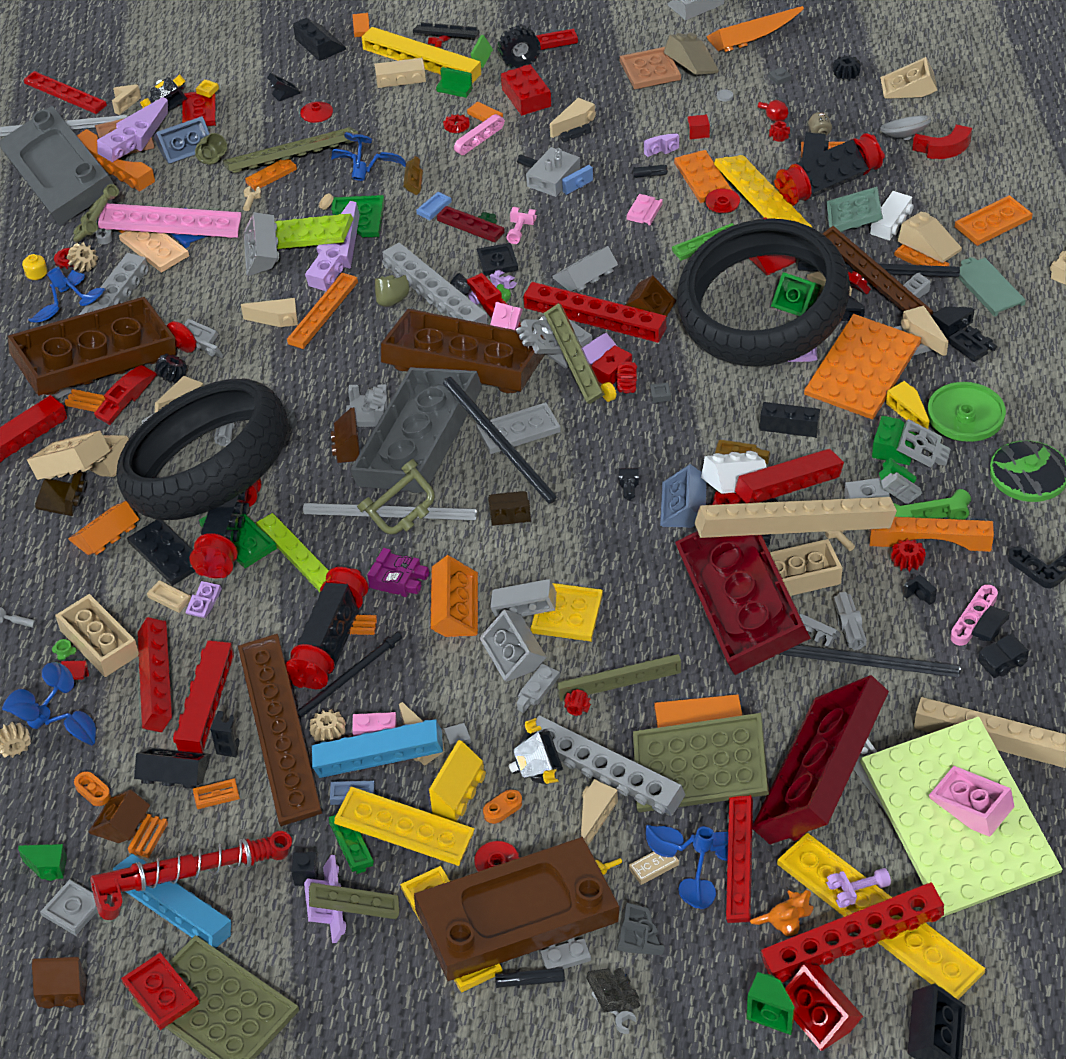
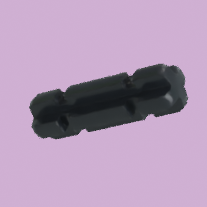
M584 124L582 127L579 126L568 130V132L560 133V139L562 142H567L570 138L572 140L583 136L584 133L585 135L592 132L591 126Z

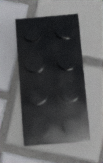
M155 520L127 537L128 543L172 586L196 572L190 563V554L193 550L162 520Z

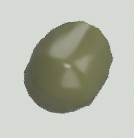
M210 133L202 137L195 149V156L198 161L209 165L219 161L227 151L226 140L217 133Z
M393 275L375 278L376 302L383 307L397 304L409 293L406 275L395 278Z

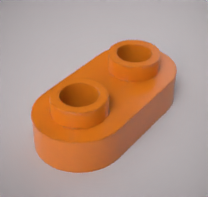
M82 772L75 777L74 785L77 792L92 805L102 806L110 800L111 794L108 786L93 773Z
M517 790L503 792L484 806V819L492 824L503 821L521 808L522 795Z

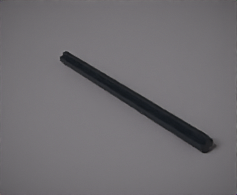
M804 260L798 261L799 271H819ZM845 262L848 272H857L849 264ZM878 263L890 275L914 276L920 273L923 276L936 277L960 276V267Z
M452 377L446 378L443 385L545 501L548 504L555 502L556 494Z
M796 645L778 654L956 678L960 676L961 672L960 665L805 645Z

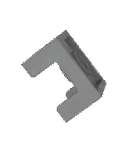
M386 384L377 385L378 388L384 389L383 394L387 395L385 405H381V407L375 410L367 408L368 403H364L365 395H360L358 385H349L350 405L346 406V412L350 408L355 407L357 427H376L388 406Z

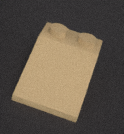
M926 57L880 77L885 98L924 97L937 91L934 71Z
M919 212L902 223L898 242L941 263L962 250V247L939 221L926 212Z
M103 435L110 452L104 455L105 459L92 463V468L89 470L99 476L114 477L117 473V463L120 454L129 438L127 436Z

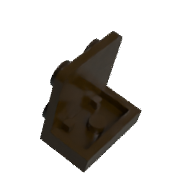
M74 473L71 483L44 479L35 502V508L73 516L75 508L80 503V493H83L85 488V481H82V473Z
M526 491L489 495L492 526L531 522L530 503Z

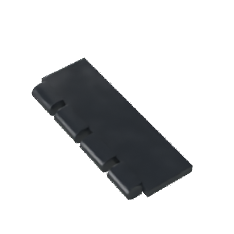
M421 22V25H417L413 29V33L475 38L479 34V30L477 27L472 26L464 28V26L450 25L448 27V24L437 23L433 26V23Z

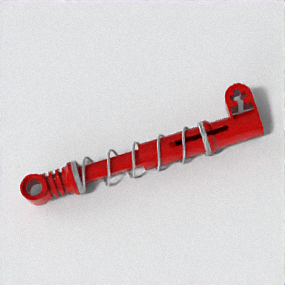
M277 831L271 836L266 837V839L261 838L255 841L248 838L239 840V846L223 850L221 844H219V851L203 855L199 848V856L193 857L192 854L181 856L178 853V857L164 860L157 858V861L146 864L136 862L128 868L92 875L90 877L91 888L97 911L103 919L113 920L121 912V892L130 890L145 891L148 886L154 889L157 884L166 882L175 884L179 879L188 877L196 879L200 871L208 870L216 875L220 867L228 865L233 870H237L241 862L245 867H250L255 862L263 861L264 859L268 860L269 857L274 860H282L289 853L292 838L287 832ZM279 843L282 844L284 847L279 848L275 844ZM238 863V866L233 868L230 864ZM218 867V870L215 873L210 870L212 868ZM108 895H111L110 905L106 904Z

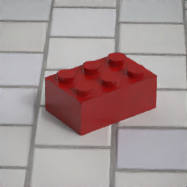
M531 64L501 73L502 90L521 116L551 107V91Z

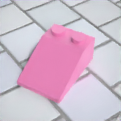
M956 766L951 768L929 794L931 800L967 827L989 837L1015 807L1011 788Z

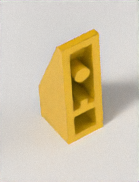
M903 381L887 391L886 404L905 420L909 419L927 429L929 428V418L920 396L913 386Z

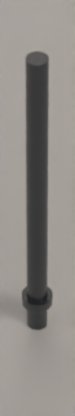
M396 632L390 638H385L383 640L384 643L297 710L299 718L301 719L385 651L393 649L395 647L394 644L402 639V635Z

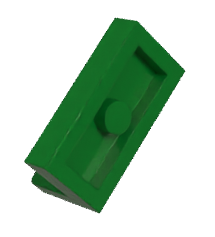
M442 67L440 69L441 80L436 86V91L467 98L473 89L472 74Z

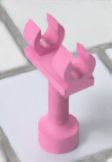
M519 207L512 208L510 222H515L516 225L507 234L508 242L512 244L520 242L522 237L520 231L523 224L534 225V221L537 218V215H535L537 210L529 209L528 214L519 213Z

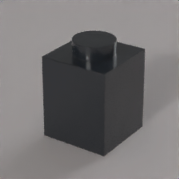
M293 852L291 872L294 886H304L307 879L317 880L318 862L316 852Z

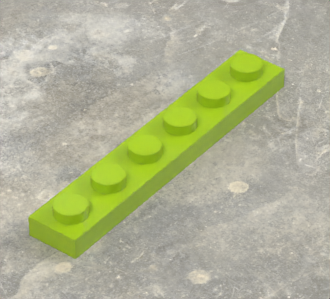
M273 513L257 521V526L276 543L277 548L320 592V587L326 581V574L329 570Z

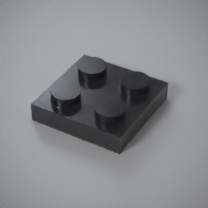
M511 243L476 249L479 263L485 276H490L497 270L505 273L518 271V263Z

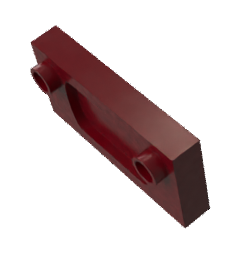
M698 531L675 542L727 663L735 675L811 639L762 535L700 538Z
M872 675L814 698L773 782L769 795H767L752 826V829L768 844L771 845L788 838L796 841L806 832L828 825L889 693Z

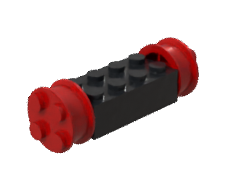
M865 133L861 135L860 139L853 138L796 164H792L787 170L780 169L776 174L774 185L779 193L783 195V199L794 206L799 200H808L868 174L870 169L877 170L881 168L885 154L881 150L875 135Z
M261 479L257 480L252 486H249L248 489L238 494L232 500L208 512L201 536L196 539L194 550L190 554V563L198 575L209 578H225L232 572L233 562L238 555L234 544L239 541V530L244 526V514H248L249 507L254 505L257 500L258 492L262 485Z
M334 567L327 572L326 581L320 587L318 601L312 609L309 620L305 624L302 636L298 639V645L292 649L290 653L291 659L285 664L289 679L294 686L316 690L322 689L327 685L328 675L333 673L350 634V629L353 627V622L356 620V615L359 614L363 597L369 589L366 579L359 570Z

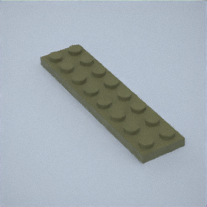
M348 127L223 160V164L226 169L236 173L242 171V168L258 167L260 163H274L275 159L281 158V160L291 158L290 155L297 154V156L307 154L306 151L313 150V152L323 150L325 146L336 147L340 142H354L345 138L344 134L345 132L358 134V131Z

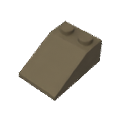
M689 32L688 34L677 33L669 35L664 50L666 55L696 75L719 72L705 44L696 34Z

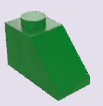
M63 844L20 845L18 847L22 861L41 879L53 881L64 878L67 855Z

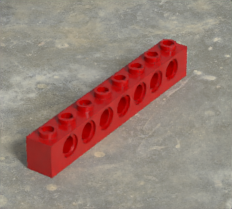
M531 282L523 295L524 308L544 313L559 303L562 305L568 319L657 343H659L666 330L665 315L536 282Z
M930 882L761 950L762 961L768 974L773 975L781 980V982H785L796 975L803 965H828L836 958L850 956L856 950L864 947H873L881 940L886 938L893 939L899 933L906 930H915L926 922H935L944 916V903L933 883ZM920 907L922 908V910L915 911L913 910V908ZM898 915L902 918L896 920L891 917ZM872 924L880 925V927L878 928H872L870 926ZM855 932L859 935L852 937L849 934ZM830 941L837 942V944L835 945H829L827 943ZM810 949L816 951L813 954L806 953V951ZM787 958L795 959L793 962L784 961Z

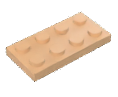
M129 230L119 235L121 242L139 256L146 257V261L161 273L189 257L188 250L166 233Z

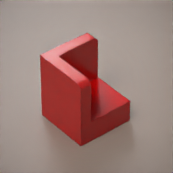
M707 114L687 117L690 139L710 138V123Z
M61 661V664L69 669L74 680H83L84 676H89L86 661Z

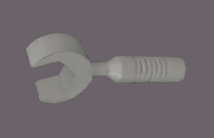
M0 607V623L4 619H8L12 623L34 628L36 620L17 615H6V611Z
M596 988L591 995L608 1012L616 1016L615 1024L617 1030L620 1033L629 1034V1029L622 1026V1022L627 1019L636 1022L635 1015L629 1011L619 1013L616 1010V1006Z

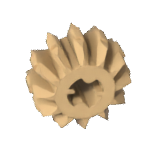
M84 242L80 245L76 243L69 249L67 259L70 260L69 265L74 266V270L78 268L80 273H82L84 270L88 272L91 268L95 267L98 256L94 255L96 250L90 249L91 245L85 246Z
M322 709L321 714L315 713L314 719H310V734L314 737L316 743L340 740L341 735H345V720L339 712L334 713L332 709L329 712H325Z
M13 722L8 726L3 724V728L0 729V753L4 757L10 755L13 758L16 754L21 755L22 751H28L31 738L26 726L23 727L21 723L15 725Z

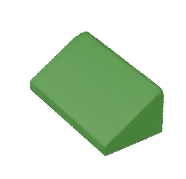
M484 35L479 37L471 52L472 59L481 61V68L484 67L493 51L492 46Z

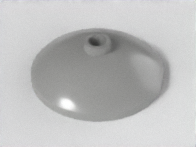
M928 115L911 116L883 124L880 128L886 135L910 140L914 138L913 135L922 132L932 120L931 116Z

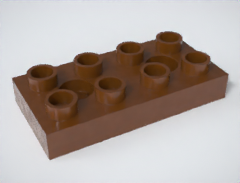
M145 297L8 335L9 353L38 396L43 394L52 395L60 389L76 384H89L94 379L106 375L122 374L129 368L146 363L155 364L158 358L165 353L176 355L174 335Z

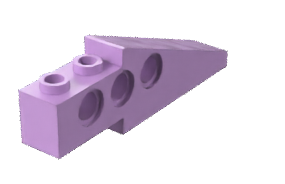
M162 97L116 123L114 131L97 140V153L113 162L134 149L142 151L168 114V100Z
M350 201L341 213H351L353 217L344 242L317 246L318 256L305 273L308 286L327 291L344 267L351 268L360 216L356 202Z

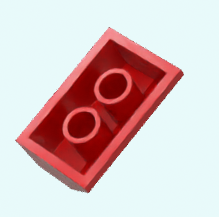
M803 965L785 988L795 1007L794 1021L820 1051H823L849 1034L863 1018L859 1010L819 965Z

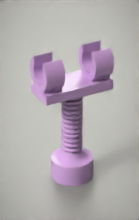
M497 270L494 274L490 275L491 282L496 288L498 284H503L504 288L512 289L517 284L514 281L510 282V280L515 278L511 275L499 277L505 273L501 270ZM473 291L468 294L469 299L476 305L480 304Z
M882 868L875 870L874 876L851 883L844 871L839 874L829 875L827 877L828 882H826L831 890L841 886L844 892L837 895L838 900L836 902L840 908H844L850 904H855L857 898L855 890L873 885H878L879 888L890 886L891 879L887 869Z

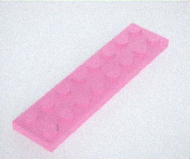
M107 203L100 214L98 228L238 238L242 215L241 212Z

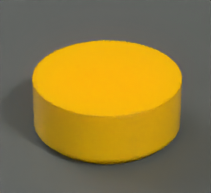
M610 382L602 384L601 388L605 394L602 397L607 402L615 400L616 390L613 384Z

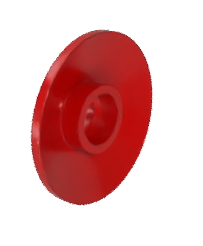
M316 101L303 106L300 114L305 121L318 123L329 119L333 114V108L326 102Z
M720 188L709 192L705 203L714 212L728 213L738 208L740 197L733 190Z
M172 321L167 325L175 337V347L186 353H191L196 349V340L192 332L185 325L176 321Z
M492 841L484 844L476 852L474 859L475 867L479 872L497 866L494 865L495 863L503 864L518 859L519 855L511 844L503 841Z

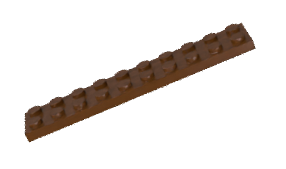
M278 633L238 645L280 826L323 814Z

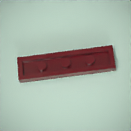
M445 206L437 214V221L495 243L505 233L502 226L449 206Z

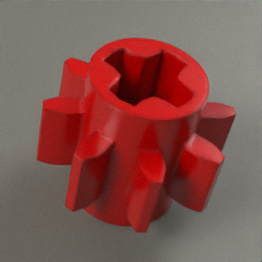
M777 121L774 125L771 124L769 136H773V140L782 142L789 138L790 127H786L785 122Z
M578 689L573 690L572 694L567 693L564 699V707L567 708L568 713L571 715L580 716L583 711L588 713L591 704L586 692Z

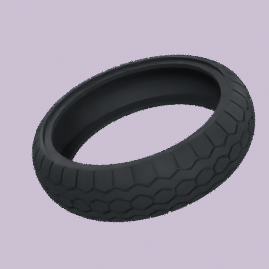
M768 218L752 220V222L746 221L718 232L704 242L690 257L682 271L678 284V311L689 336L710 355L725 362L742 366L757 367L760 365L771 366L781 364L807 354L833 333L839 325L848 304L850 293L849 274L845 261L836 246L825 235L814 228L786 219ZM786 255L799 258L817 268L826 279L821 295L811 308L798 318L770 329L740 330L731 328L713 320L701 308L706 290L719 274L740 261L756 256Z
M228 379L213 382L174 399L150 416L125 444L117 463L116 473L118 486L124 499L140 514L157 520L185 519L208 512L225 504V502L232 500L259 480L278 458L288 433L286 410L279 397L269 387L249 379ZM249 420L240 434L211 458L183 472L156 478L162 467L179 450L193 440L223 425Z

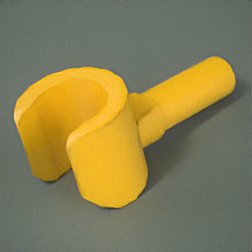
M619 858L605 864L596 860V863L602 874L605 875L608 869L621 864L622 859Z

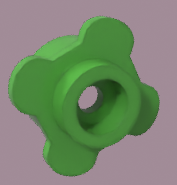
M498 284L497 289L502 293V299L505 302L509 301L511 297L510 290L504 288L503 284Z
M62 639L56 642L52 652L58 655V660H65L69 655L76 653V648L71 646L69 640Z

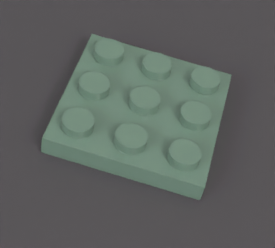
M878 187L827 201L829 228L834 226L840 232L850 228H858L867 223H875L883 219Z

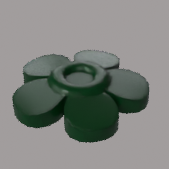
M482 212L481 216H478V218L491 223H497L495 214Z

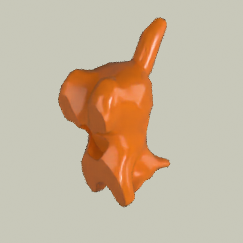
M788 890L789 899L787 901L777 904L771 909L770 913L751 919L750 923L760 925L770 922L785 936L796 935L800 929L799 918L808 917L813 911L814 907L809 904L811 891L805 890L803 893Z

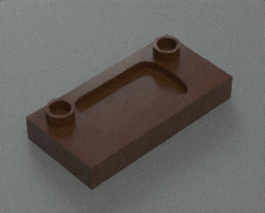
M409 308L381 342V362L394 365L399 371H408L410 367L477 371L482 384L496 386L504 393L521 392L545 354H535L532 346H524L523 340H520V334H517L516 330Z
M583 837L414 893L416 913L447 981L619 922V905Z

